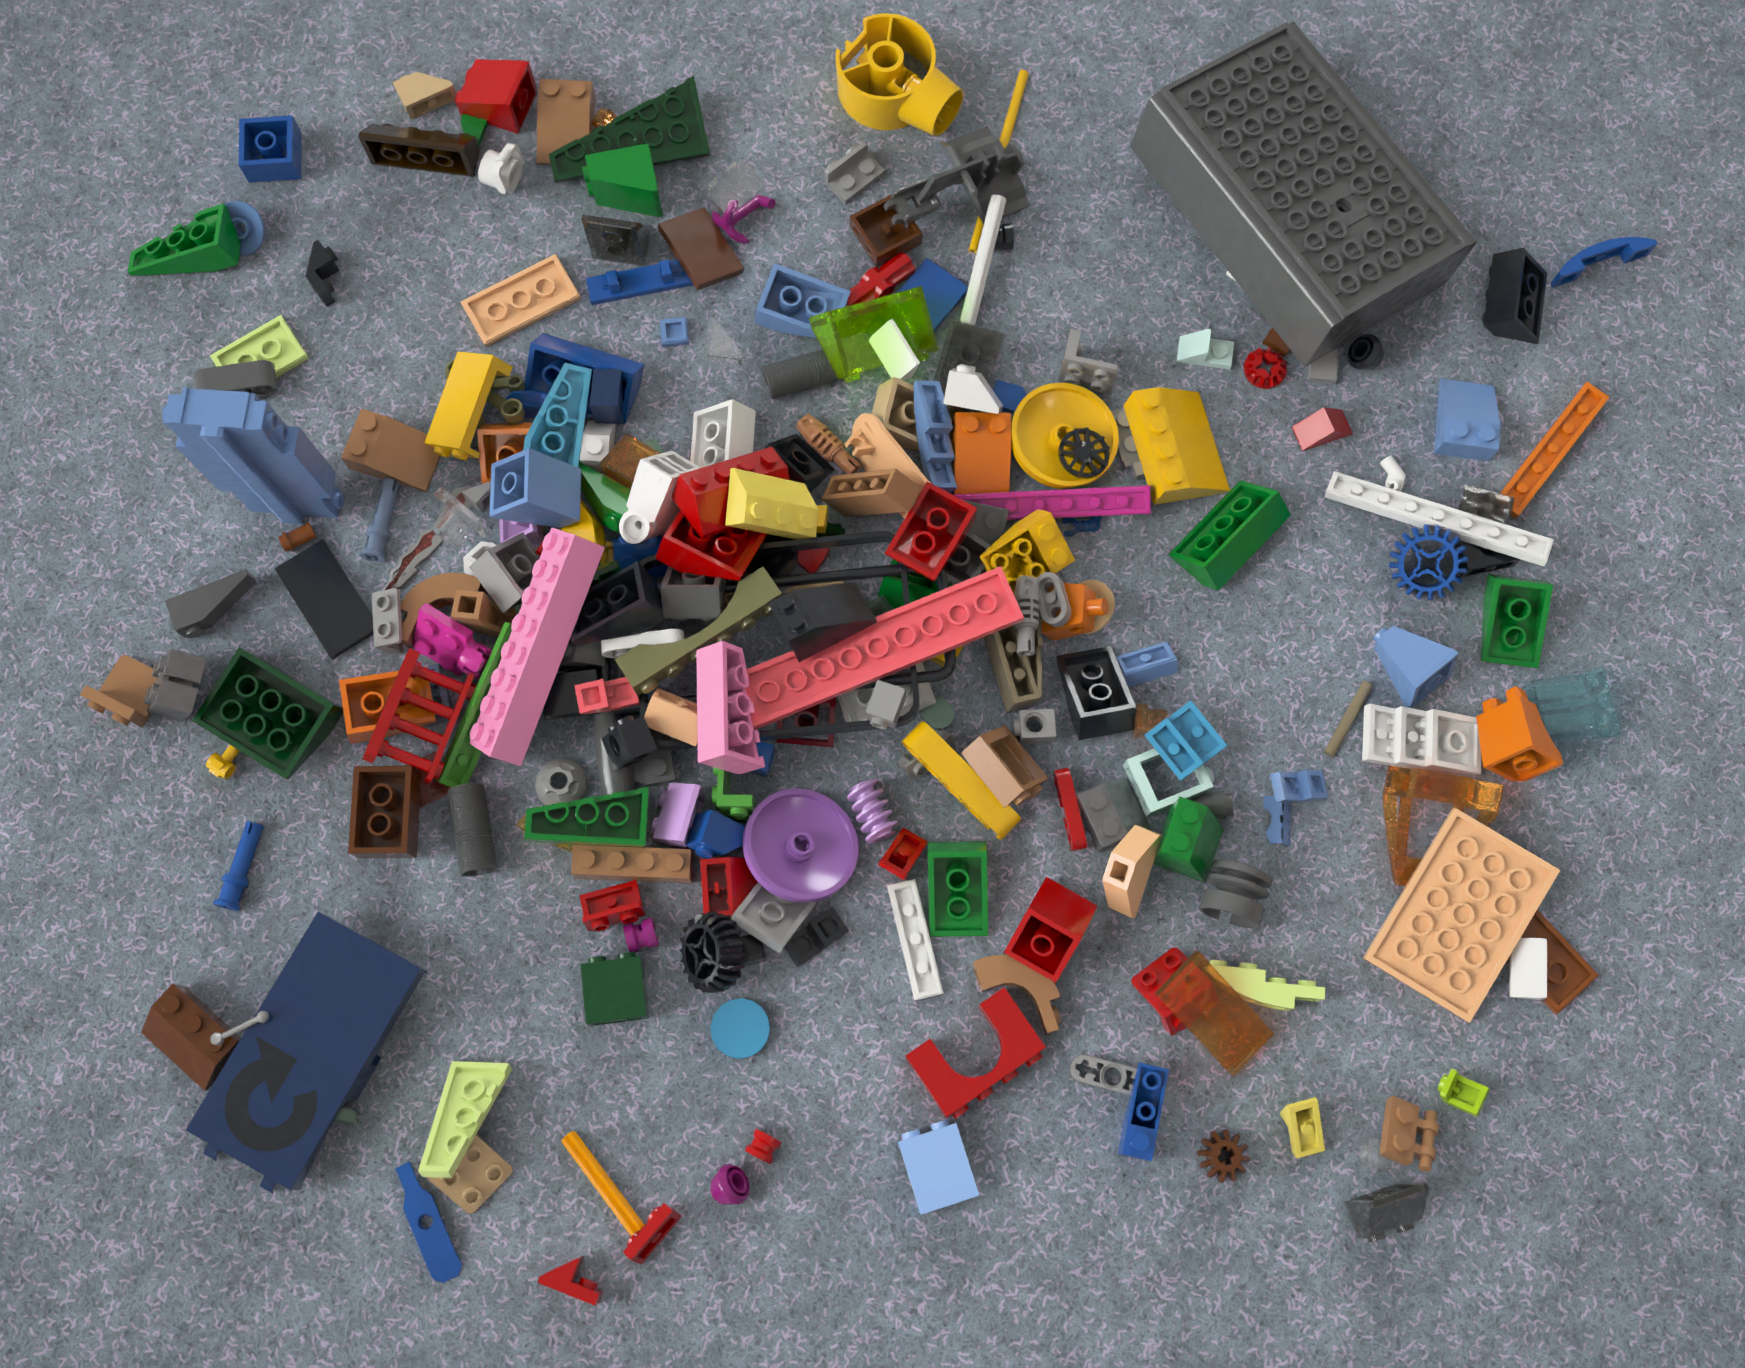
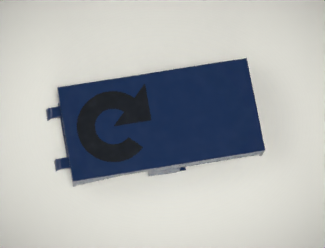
M317 912L254 1018L257 1017L260 1011H266L269 1014L268 1021L265 1023L258 1022L246 1029L186 1128V1131L208 1143L203 1153L209 1158L217 1161V1155L221 1150L264 1175L260 1187L273 1194V1189L277 1183L288 1190H301L302 1184L329 1129L347 1100L357 1101L381 1060V1057L377 1055L378 1051L424 973L427 974L428 971L335 919Z

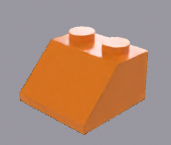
M484 423L477 429L482 484L491 481V464L523 451L525 436L532 423Z

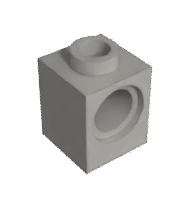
M877 680L865 711L870 724L886 730L887 727L895 729L907 698L906 690Z
M1054 709L1019 711L1018 719H1013L1014 736H1019L1020 744L1054 743L1056 738ZM1031 721L1037 722L1041 727V731L1031 732L1026 724Z

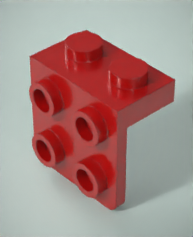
M1175 947L1168 950L1131 979L1133 987L1159 1013L1164 1028L1171 1036L1178 1031L1185 1030L1195 1018L1202 1013L1210 1011L1214 1004L1218 1002L1212 982Z

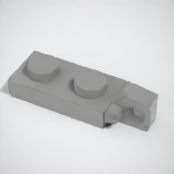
M1124 408L1113 410L1111 413L1116 421L1119 435L1117 451L1120 462L1123 464L1124 469L1131 467L1134 475L1133 478L1136 481L1144 479L1142 464L1139 460Z

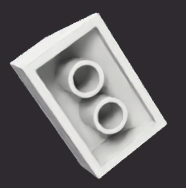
M732 399L694 412L690 462L702 468L752 453L756 411Z

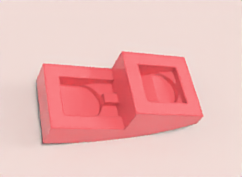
M626 677L610 681L600 679L574 685L580 714L614 711L640 705L639 695L637 696Z

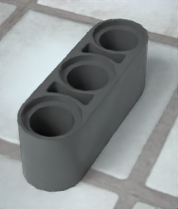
M267 360L204 368L194 373L195 389L250 392L256 394L257 397L269 396L277 392L275 364Z

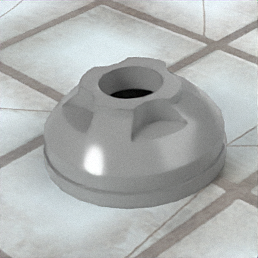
M556 759L548 762L541 768L536 778L535 788L540 801L544 805L581 800L585 797L588 789V779L585 771L579 764L568 759ZM556 774L567 776L568 782L562 789H554L551 786V780Z

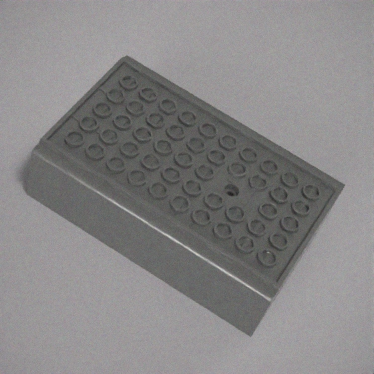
M1286 22L1162 87L1160 92L1149 98L1130 145L1138 158L1304 368L1447 283L1477 243L1295 22L1289 24Z

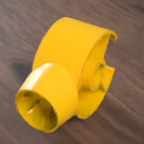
M889 13L863 18V31L852 43L848 40L845 41V52L841 55V50L836 49L838 96L845 111L860 124L878 130H895L911 125L937 137L948 129L958 114L963 102L964 92L936 67L934 43L927 31L914 20ZM864 47L865 51L856 60L860 65L843 70ZM903 51L917 58L926 68L928 73L923 80L904 67Z

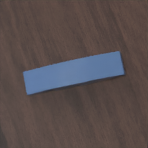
M915 380L913 383L914 412L924 476L930 483L949 493H953L957 485L950 463L955 459V455L948 435L953 429L947 405L943 404L944 395L940 381Z

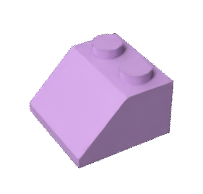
M669 783L668 790L662 791L659 800V806L662 807L659 818H654L650 834L654 835L655 843L677 849H690V847L686 846L695 816L701 812L705 800V795L700 785Z

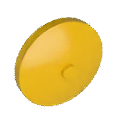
M1051 383L1034 389L1023 398L1011 419V449L1015 459L1030 477L1051 488L1062 489L1092 484L1108 470L1118 450V428L1110 409L1096 394L1075 384ZM1087 427L1100 436H1104L1105 442L1110 447L1108 465L1096 477L1089 479L1075 477L1068 473L1060 463L1058 456L1059 444L1067 433L1076 428L1085 429ZM1079 434L1080 439L1083 442L1084 434ZM1071 436L1068 439L1069 441L1075 442L1073 436ZM1090 436V442L1096 440L1094 437ZM1098 443L1094 446V448L1100 449L1102 448V446L1100 443ZM1066 446L1063 448L1066 451H1073L1072 448ZM1104 453L1099 456L1104 460ZM1064 456L1067 464L1070 465L1073 458ZM1092 460L1097 469H1099L1101 466ZM1075 462L1072 468L1079 472L1081 465ZM1085 466L1083 473H1091L1092 471Z

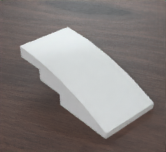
M1375 704L1364 706L1362 761L1404 768L1470 775L1481 774L1482 755L1476 717L1436 709L1423 711L1403 706L1398 708Z

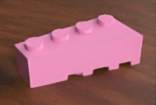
M721 641L696 650L698 763L738 775L765 767L763 756H758L756 743L760 742L758 730H753L751 714L755 713L753 701L750 700L746 693V687L750 685L743 648Z

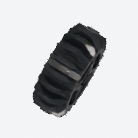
M716 911L695 915L693 919L688 920V926L683 928L685 936L680 938L682 942V948L679 949L682 952L680 962L684 963L685 966L683 973L688 974V982L694 983L695 989H700L702 992L707 993L724 992L731 986L736 985V979L741 978L740 969L745 967L742 961L743 956L746 955L742 950L745 942L740 940L741 931L736 930V922L730 921L729 915L719 914Z

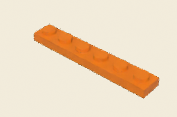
M1586 382L1496 497L1493 504L1516 519L1606 403L1609 396L1589 382Z

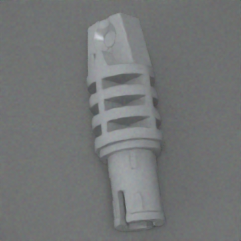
M1020 576L1017 578L1014 596L1024 616V621L1013 625L1015 630H1017L1016 653L1022 655V652H1024L1023 656H1031L1035 654V630L1039 627L1038 584L1035 577Z

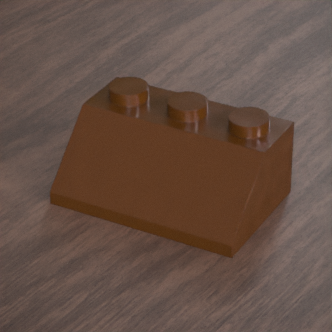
M174 983L151 1006L141 1031L147 1039L204 1091L217 1079L241 1039L236 1033L226 1038L223 1044L219 1046L212 1044L211 1036L214 1033L222 1034L231 1028L185 986Z

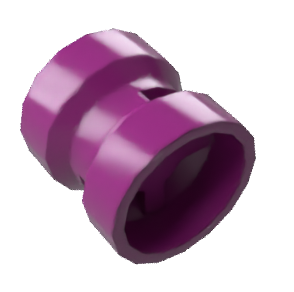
M653 918L644 919L639 925H634L633 923L623 925L629 952H639L645 946L649 948L659 946V940L654 931L656 928Z

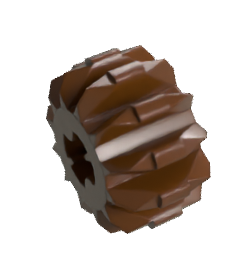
M1224 1129L1221 1132V1136L1216 1131L1210 1132L1212 1142L1209 1139L1202 1138V1145L1208 1149L1197 1150V1155L1206 1156L1207 1160L1201 1161L1199 1167L1205 1168L1210 1166L1206 1174L1208 1178L1214 1177L1217 1173L1218 1182L1224 1183L1226 1175L1231 1181L1237 1180L1235 1170L1238 1173L1245 1174L1246 1169L1240 1163L1250 1162V1157L1241 1155L1242 1151L1248 1149V1145L1241 1144L1237 1146L1241 1137L1239 1134H1234L1230 1138L1229 1130ZM1222 1147V1151H1229L1230 1154L1226 1158L1227 1164H1225V1161H1219L1217 1157L1221 1154L1220 1148Z

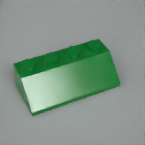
M1240 480L1168 555L1200 584L1219 591L1247 560L1263 546L1272 534L1282 526L1291 514L1279 491Z

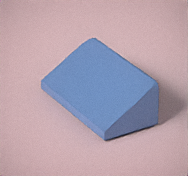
M1167 641L1116 656L1128 687L1178 672V660Z

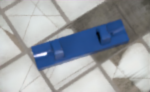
M669 259L659 261V264L619 272L612 270L607 271L603 275L586 278L591 305L693 286L678 260L670 261Z

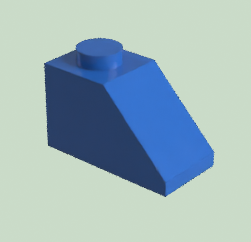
M712 809L697 813L686 846L696 850L695 853L698 856L706 859L726 854L743 846L745 826Z

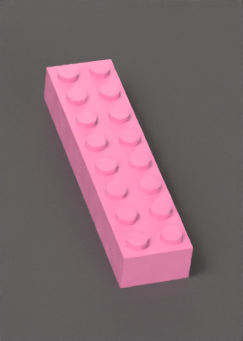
M551 528L550 533L543 540V551L540 559L533 566V577L530 585L523 592L521 609L512 621L511 635L502 647V658L498 669H495L492 673L491 687L488 695L483 698L480 705V716L470 731L469 744L490 757L519 766L522 765L605 548L555 528Z

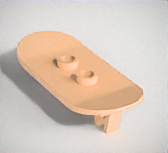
M866 413L861 414L856 419L852 429V436L847 440L845 446L848 448L849 445H852V455L856 457L865 472L888 469L899 470L920 486L916 496L918 497L926 482L930 481L901 448L877 416ZM899 512V514L905 519L908 512Z

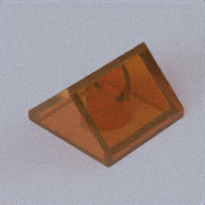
M626 434L603 458L600 464L606 477L631 489L640 459L661 453L633 436Z

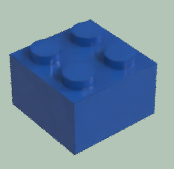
M293 115L239 119L238 166L249 183L302 179V132Z

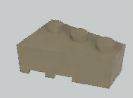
M1040 613L1038 619L1039 627L1035 630L1034 655L1023 656L1024 652H1022V655L1016 653L1017 630H1015L1013 625L983 637L1006 713L1032 708L1042 697L1041 647L1043 646V637H1041V625L1043 619Z

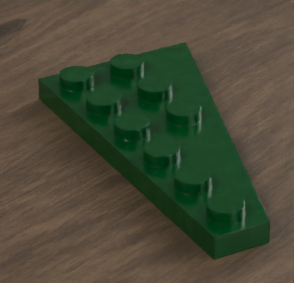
M694 75L686 79L682 84L667 89L665 93L652 100L649 99L614 118L612 122L602 127L599 126L592 130L590 134L580 139H575L551 152L549 158L555 183L584 178L582 167L587 166L585 155L642 144H649L653 166L710 156Z

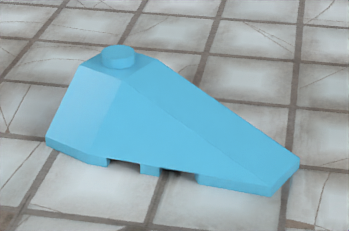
M564 363L525 436L523 450L530 448L578 467L592 369Z

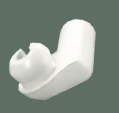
M1392 455L1380 462L1388 474L1385 487L1401 492L1406 475Z

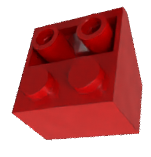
M722 857L700 859L703 914L716 911L719 914L729 915L731 920L734 912L758 881L749 870L745 858Z

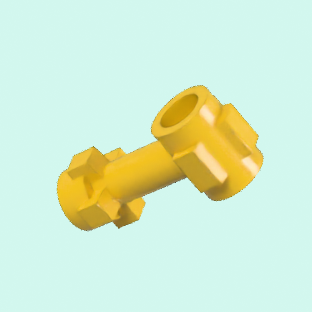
M229 745L222 756L218 753L212 754L206 762V767L210 769L209 772L218 778L228 779L236 770V765L232 761L240 751Z

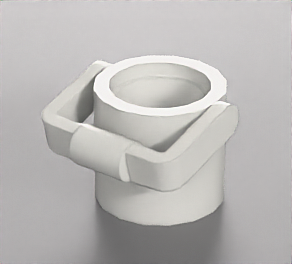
M507 143L501 153L491 149L484 154L479 166V181L497 188L502 194L506 192L513 193L522 177L523 165L525 163L518 145Z

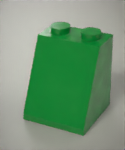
M649 144L585 155L587 166L582 167L589 197L594 196L598 206L648 216L663 217Z
M1179 797L1166 815L1160 833L1162 838L1153 864L1206 883L1224 830L1207 806Z

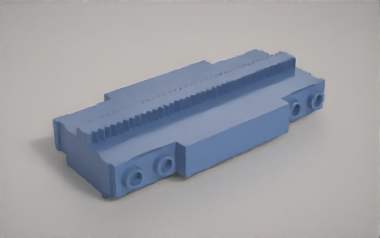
M183 387L182 394H169L167 405L162 410L163 423L177 435L175 447L219 491L232 492L235 497H238L246 505L249 511L274 513L282 521L281 523L302 524L303 516L338 518L339 509H342L344 504V496L334 483L336 472L300 427L287 426L267 401L260 400L256 394L250 392L192 389L188 387Z

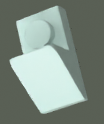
M1211 329L1180 336L1176 362L1230 370L1234 342L1210 338Z

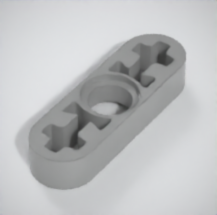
M1088 1055L1077 1056L1071 1061L1069 1066L1070 1075L1075 1081L1128 1096L1131 1094L1133 1085L1128 1084V1090L1123 1089L1127 1080L1126 1071L1132 1073L1129 1077L1134 1080L1137 1068ZM1084 1060L1087 1061L1088 1068L1096 1070L1097 1063L1102 1064L1098 1074L1099 1083L1093 1081L1096 1076L1094 1074L1086 1073L1084 1078L1080 1077V1071L1075 1070V1066L1080 1065ZM1108 1068H1114L1120 1073V1082L1115 1086L1107 1084L1104 1080V1073Z

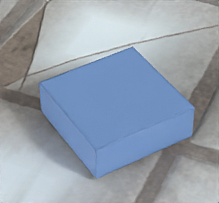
M686 317L660 320L662 347L689 344Z

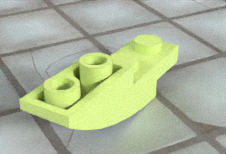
M1210 960L1209 965L1206 964L1201 967V972L1221 989L1242 1000L1271 1009L1290 1011L1295 1009V1000L1314 1002L1325 1000V987H1316L1315 981L1299 980L1298 985L1286 984V979L1268 978V982H1265L1266 970L1257 969V964L1239 963V967L1227 966V961Z

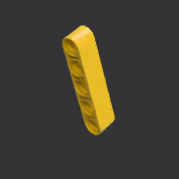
M920 721L901 741L904 747L988 830L991 828L997 834L996 838L1002 841L1020 822L1021 817L1010 806L1004 808L979 775L927 723Z

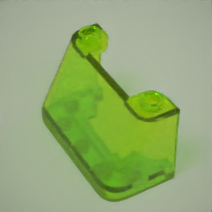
M922 286L808 317L811 329L837 378H844L845 383L861 379L860 373L884 366L871 346L869 339L891 319L895 321L919 361L930 359L929 353L938 351Z

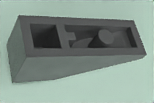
M245 569L165 600L175 631L184 638H197L203 635L204 630L211 628L256 583L255 577Z

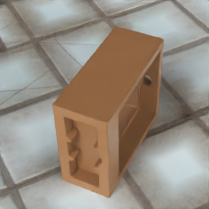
M1006 725L978 736L961 753L1004 808L1013 803L1019 806L1028 798L1029 800L1033 799L1043 790L1041 785L1048 779Z

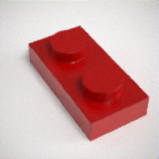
M666 1203L658 1206L650 1213L648 1222L641 1231L635 1232L627 1242L628 1246L623 1253L631 1261L642 1265L682 1215Z

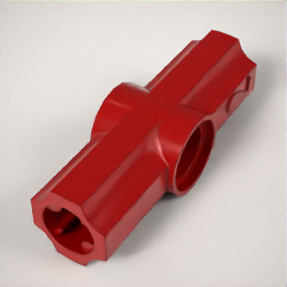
M900 252L880 268L872 267L860 279V283L849 290L851 292L844 308L848 315L854 318L874 302H882L880 299L887 294L890 296L897 285L915 272L916 268L910 257L906 253Z

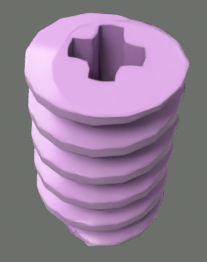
M878 778L863 781L848 790L851 791L847 796L848 801L855 802L852 806V811L856 813L861 812L856 817L857 822L865 823L861 827L862 833H870L865 838L867 844H875L898 833V831H892V828L898 823L897 820H887L893 811L883 810L882 808L888 803V799H878V796L884 790L873 788L879 782Z

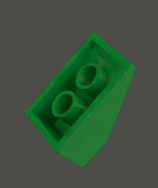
M1487 575L1483 605L1481 662L1539 668L1553 584L1538 579Z
M986 841L928 842L930 937L988 936Z

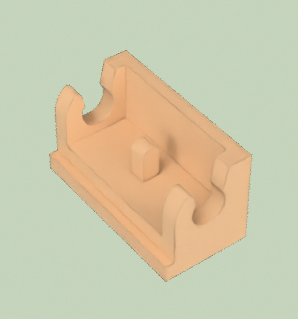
M657 688L650 699L644 715L648 728L696 746L698 743L697 703Z

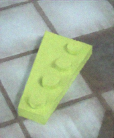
M452 1061L418 1170L422 1177H453L512 1071L509 1063Z

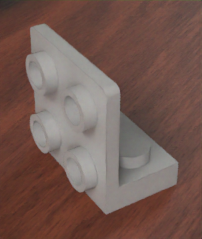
M1070 329L1058 381L1090 387V390L1095 393L1111 392L1119 365L1081 357L1084 342H1079L1081 331Z

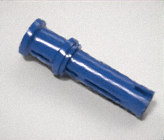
M251 821L245 822L229 873H225L221 879L224 883L218 899L214 900L213 905L240 912L239 902L244 888H248L249 880L246 877L262 831L264 830L263 825L255 822L252 824Z

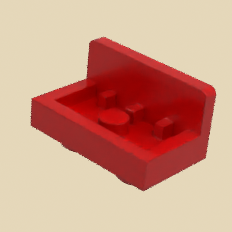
M637 880L579 895L583 911L582 920L588 931L601 932L607 930L610 925L620 922L622 924L634 923L639 917L645 916Z

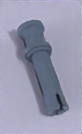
M382 479L373 522L366 529L367 540L365 548L360 552V556L365 560L385 562L386 556L384 551L386 543L391 539L388 529L400 487V482L394 479Z

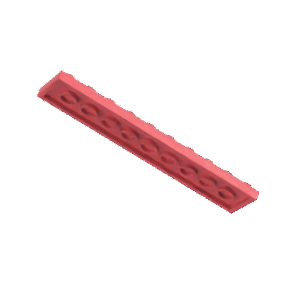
M1001 566L875 617L877 620L876 624L801 662H798L793 651L748 668L747 674L750 686L746 687V693L754 705L755 713L751 714L753 730L1024 621V616Z

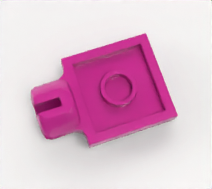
M425 603L419 608L413 648L458 676L462 673L467 675L472 673L475 674L473 679H480L481 675L479 672H483L492 650L482 643L474 641L472 630L431 605Z

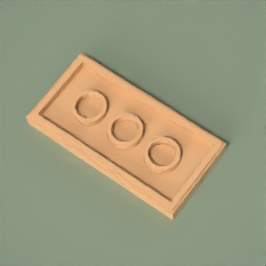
M554 254L461 301V304L485 347H488L580 300L581 296L557 255Z

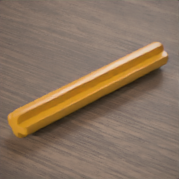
M572 1131L564 1136L562 1139L563 1145L628 1233L632 1236L635 1232L641 1231L645 1226L579 1135Z

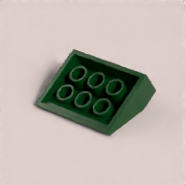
M239 647L192 721L289 780L329 736L344 712L341 706L254 653Z

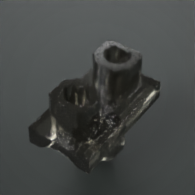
M1465 484L1463 498L1458 510L1507 525L1514 507L1515 497Z

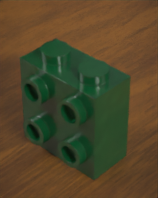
M635 952L618 954V959L606 960V956H596L588 958V963L580 964L586 1025L598 1026L649 1019L644 959L641 956H636Z

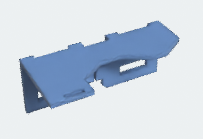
M1274 795L1264 796L1263 809H1268L1271 814V824L1266 831L1269 842L1271 844L1281 843L1290 846L1291 803H1284L1283 811L1282 803H1276Z

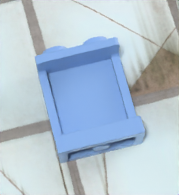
M948 1119L932 1124V1131L920 1134L919 1129L902 1134L903 1141L898 1142L920 1215L979 1196L957 1124L949 1125Z

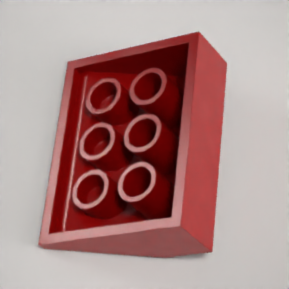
M680 510L664 534L655 559L679 572L740 581L767 534L734 528L701 539Z

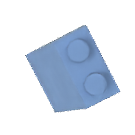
M530 448L491 464L489 517L563 528L579 522L581 511V469Z

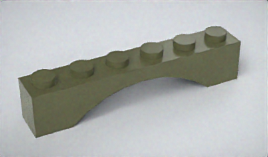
M761 567L738 582L735 593L726 609L713 623L701 632L687 639L668 644H639L616 658L615 661L637 696L642 693H650L665 678H673L682 672L684 666L692 661L694 663L697 662L696 650L721 641L729 643L733 635L741 630H750L756 625L757 620L763 616L773 615L768 603L781 597L782 593L765 568Z

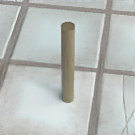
M1366 681L1362 682L1323 753L1334 758L1373 688L1372 684Z

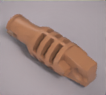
M807 414L797 422V430L808 444L813 446L826 461L834 462L846 474L856 473L860 469L861 464L845 450L844 443L837 436H834L833 432L828 430L820 421Z

